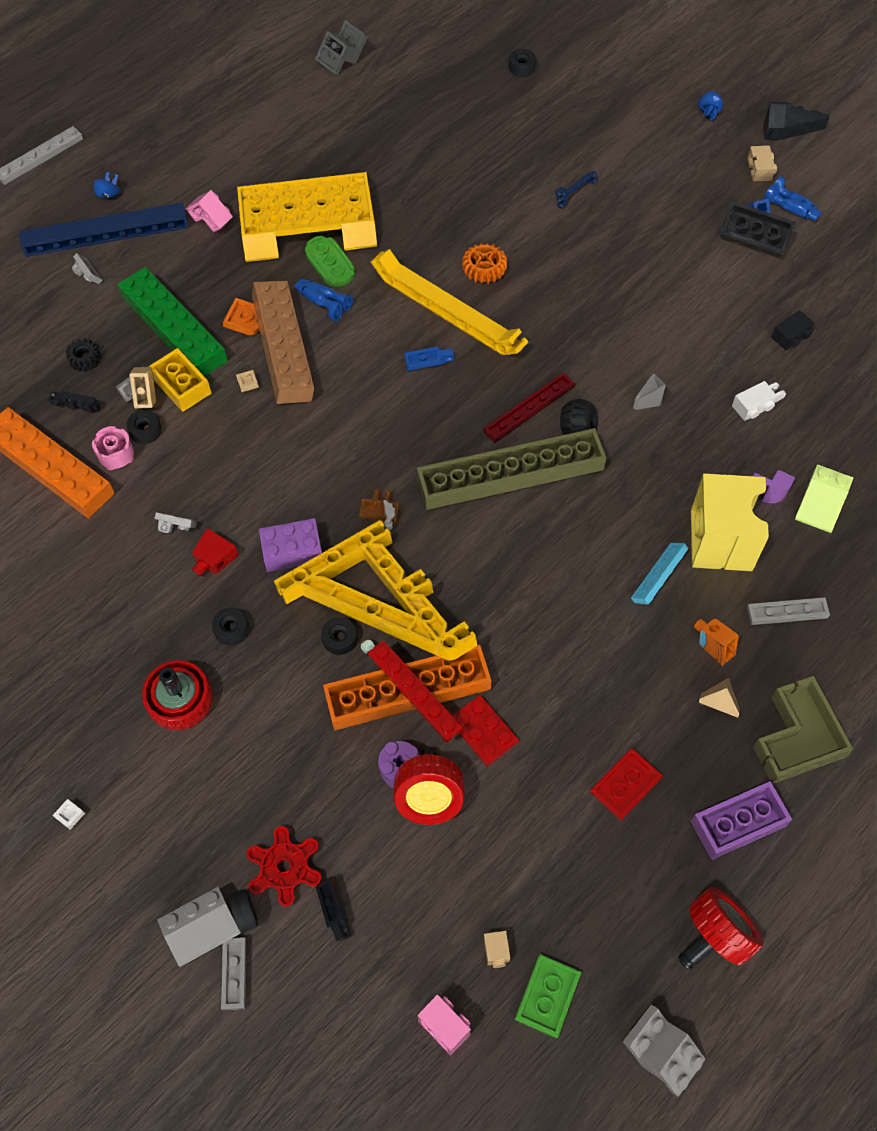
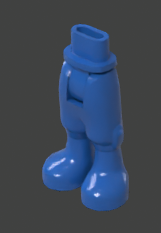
M779 176L775 184L769 187L764 196V199H769L770 203L780 205L784 210L807 220L810 218L816 221L822 214V211L816 209L817 206L808 198L796 192L788 191L785 188V178Z
M302 278L295 284V288L299 290V293L304 295L309 301L318 306L326 307L328 309V316L333 321H338L341 318L342 310L348 311L352 307L353 297L350 295L335 292L334 289L310 279L305 280Z

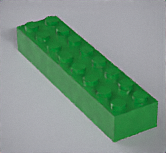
M146 267L117 284L122 298L172 351L178 348L204 377L228 362L225 349Z

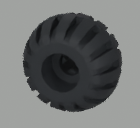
M574 399L567 402L563 406L560 416L562 434L567 435L594 428L597 431L598 417L595 406L585 399Z

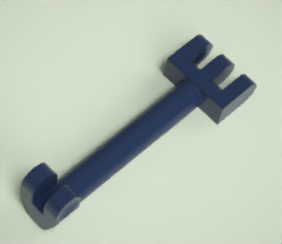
M596 171L587 173L567 189L564 187L557 189L555 195L557 196L558 208L565 206L568 203L567 197L587 181L590 183L598 182L597 177H595L597 176Z

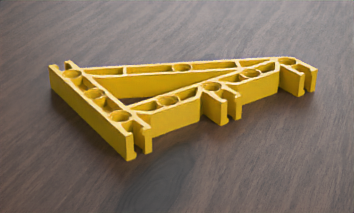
M381 520L274 580L276 589L280 596H283L286 604L301 596H305L446 660H455L477 646L476 635L473 631L469 635V627L465 621L448 631L446 621L426 598L434 592L431 580L428 578L425 581V573L421 569L405 577L402 567L385 548L393 542L388 528L384 529L385 526ZM366 560L406 612L331 579L359 562Z

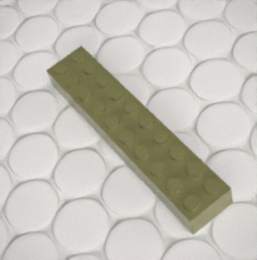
M594 428L418 467L417 480L426 510L602 471L605 467L606 456Z

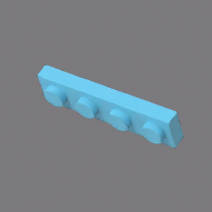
M685 543L669 544L632 595L631 599L634 603L649 604L653 600L658 590L663 586L668 576L673 572L678 562L688 550Z

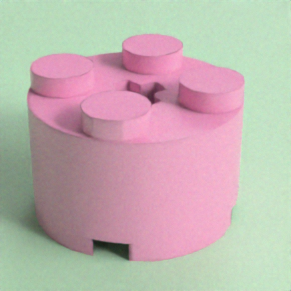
M109 426L97 432L95 440L92 441V447L99 462L108 470H114L124 467L133 461L134 448L125 430Z

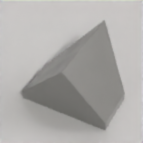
M652 374L638 393L633 409L638 410L661 405L666 384L657 375Z

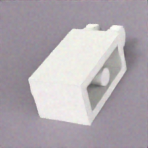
M764 381L735 395L732 407L744 421L750 418L754 419L760 413L770 411L776 402L785 397L786 393L784 390L775 393L780 385L776 382L768 385Z

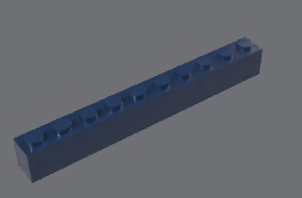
M181 202L19 232L22 250L25 256L29 257L187 229L189 226L184 203Z

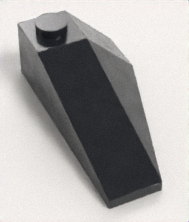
M770 102L763 124L764 139L782 140L826 129L829 115L815 110L808 111L802 106H791V103Z

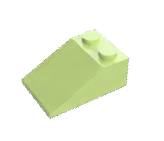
M817 464L795 520L831 533L849 492L853 477Z

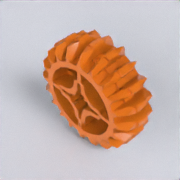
M480 243L479 246L474 244L473 248L469 247L468 251H465L462 259V268L465 276H468L469 280L474 279L475 283L477 281H480L481 284L483 282L489 284L490 281L495 283L496 279L500 280L505 273L507 258L504 251H501L500 247L495 248L494 244L492 246L488 243L486 245Z

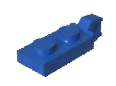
M433 347L404 353L408 371L442 365L454 360L452 348L443 350Z

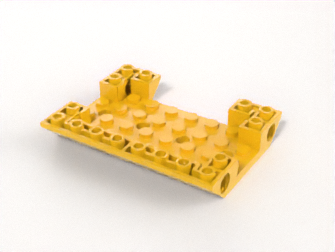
M366 172L237 187L241 233L246 262L279 258L277 236L342 229L344 250L377 247L374 216Z

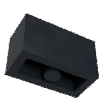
M799 310L777 325L771 338L787 351L791 347H796L802 339L810 337L815 323Z

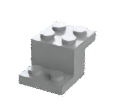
M653 1005L649 1006L623 1041L640 1065L661 1079L671 1093L677 1097L687 1088L690 1080L700 1070L705 1061L704 1056L689 1035L667 1022L658 1008Z

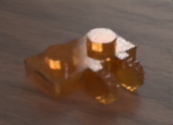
M375 489L373 500L362 499L359 513L361 519L381 521L387 519L384 502L379 501L380 490ZM386 491L385 500L388 503H392V507L395 508V517L391 521L397 523L399 503L390 502L391 491Z

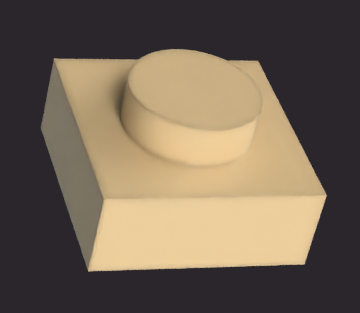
M253 370L236 375L241 392L259 388Z

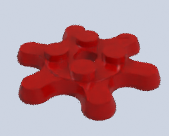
M279 826L274 830V843L270 848L262 849L259 846H251L247 850V858L260 866V873L250 881L249 890L253 894H260L266 888H275L278 891L280 905L288 907L294 902V888L298 884L305 883L309 886H317L321 882V874L317 870L311 869L307 864L309 856L318 850V842L313 838H308L303 843L295 845L289 840V830L284 826ZM283 861L290 863V869L286 872L278 870L279 864Z

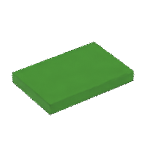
M539 954L515 1020L558 1039L581 972Z

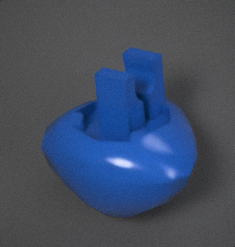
M711 90L701 96L697 106L700 110L704 111L703 116L710 115L709 120L712 121L717 113L722 112L723 102L720 95Z
M105 172L104 180L95 179L93 189L96 196L108 199L120 194L121 190L116 185L118 175L114 174L113 179L110 181L109 172Z

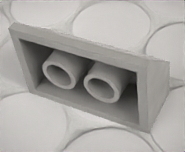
M219 887L157 919L163 936L179 967L241 934Z

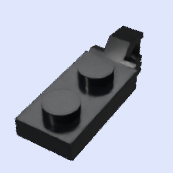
M52 391L48 399L50 404L55 406L63 405L70 409L80 408L86 412H99L100 405L95 397L62 391V393Z
M329 877L316 886L327 928L330 927L332 932H334L336 941L347 940L351 937L348 918L336 878Z

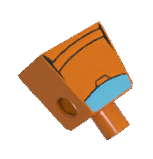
M703 619L696 622L694 628L700 632L699 644L719 665L723 666L736 655L739 638L736 632L717 619L711 620L708 624Z

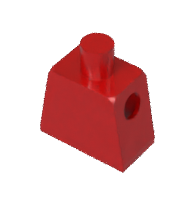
M207 528L192 552L194 560L197 562L192 570L198 576H201L206 569L213 574L219 573L238 557L236 546Z

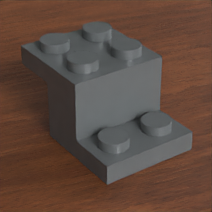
M345 20L339 34L330 31L326 32L315 60L333 74L338 75L344 61L356 64L368 35L350 21Z

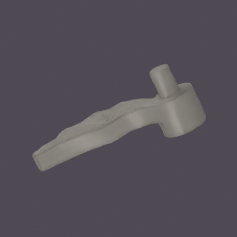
M384 500L385 515L387 516L384 525L385 529L391 530L393 528L391 520L395 517V508L392 507V503Z

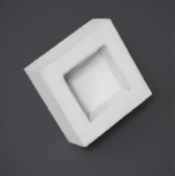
M67 799L53 816L71 830L85 813Z

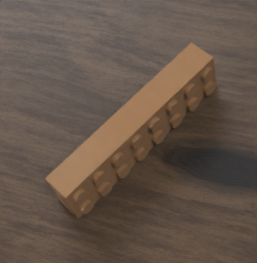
M254 282L252 300L276 403L311 402L314 385L288 282Z

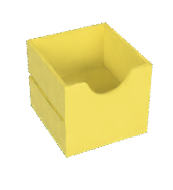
M703 474L691 508L692 568H724V570L753 571L769 537L768 523L760 520L752 511L759 494H763L766 491L765 477Z

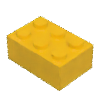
M178 348L148 366L152 367L154 381L182 412L212 394L208 380Z

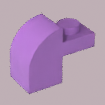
M780 470L777 471L773 480L765 477L766 491L762 494L764 495L762 501L766 503L782 501L788 494L795 477ZM757 473L753 475V477H764Z

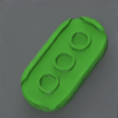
M316 236L307 242L305 247L306 257L326 284L340 287L352 281L354 278V266L334 239Z

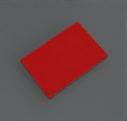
M631 748L590 790V793L622 821L663 778V775Z

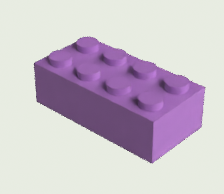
M767 782L695 814L691 823L710 859L713 860L785 828L792 821V818L772 783Z

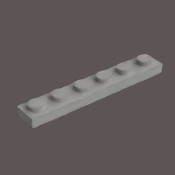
M74 126L1 167L0 181L4 185L83 140L82 134Z

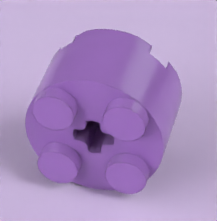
M404 741L387 743L382 749L378 759L379 771L382 779L388 786L393 788L394 777L399 768L396 765L419 756L415 746Z

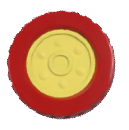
M424 748L421 751V755L405 761L398 768L394 777L393 799L397 810L406 819L423 825L440 824L456 816L463 806L465 796L463 774L454 762L437 755V751L434 748Z

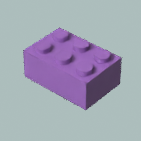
M315 518L259 529L267 572L301 566L322 553Z

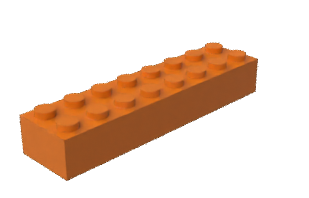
M7 407L0 413V452L89 519L115 494L110 482L12 409Z
M477 645L455 660H446L439 656H434L405 664L440 703L491 690V678L480 645ZM382 670L323 685L334 731L416 709Z

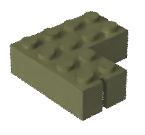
M814 676L797 681L795 685L791 683L776 689L771 698L787 729L759 738L753 746L761 764L766 763L763 768L772 784L846 758L853 750Z

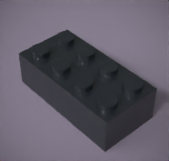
M731 201L719 234L784 255L796 222Z

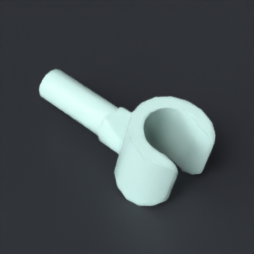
M366 640L361 644V649L365 654L375 647L371 640Z

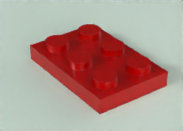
M480 695L453 715L454 719L463 727V731L459 735L486 767L519 743V739Z

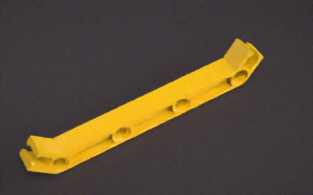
M390 249L380 252L371 261L374 268L387 284L502 355L517 354L528 343L526 338L516 339L522 333L519 328L507 330L401 265Z

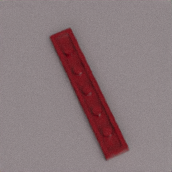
M565 373L560 374L486 426L483 432L494 443H497L574 388L575 383Z

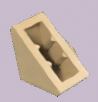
M729 678L700 695L699 703L738 718L740 707Z

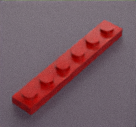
M384 640L368 652V656L446 743L463 731V727Z

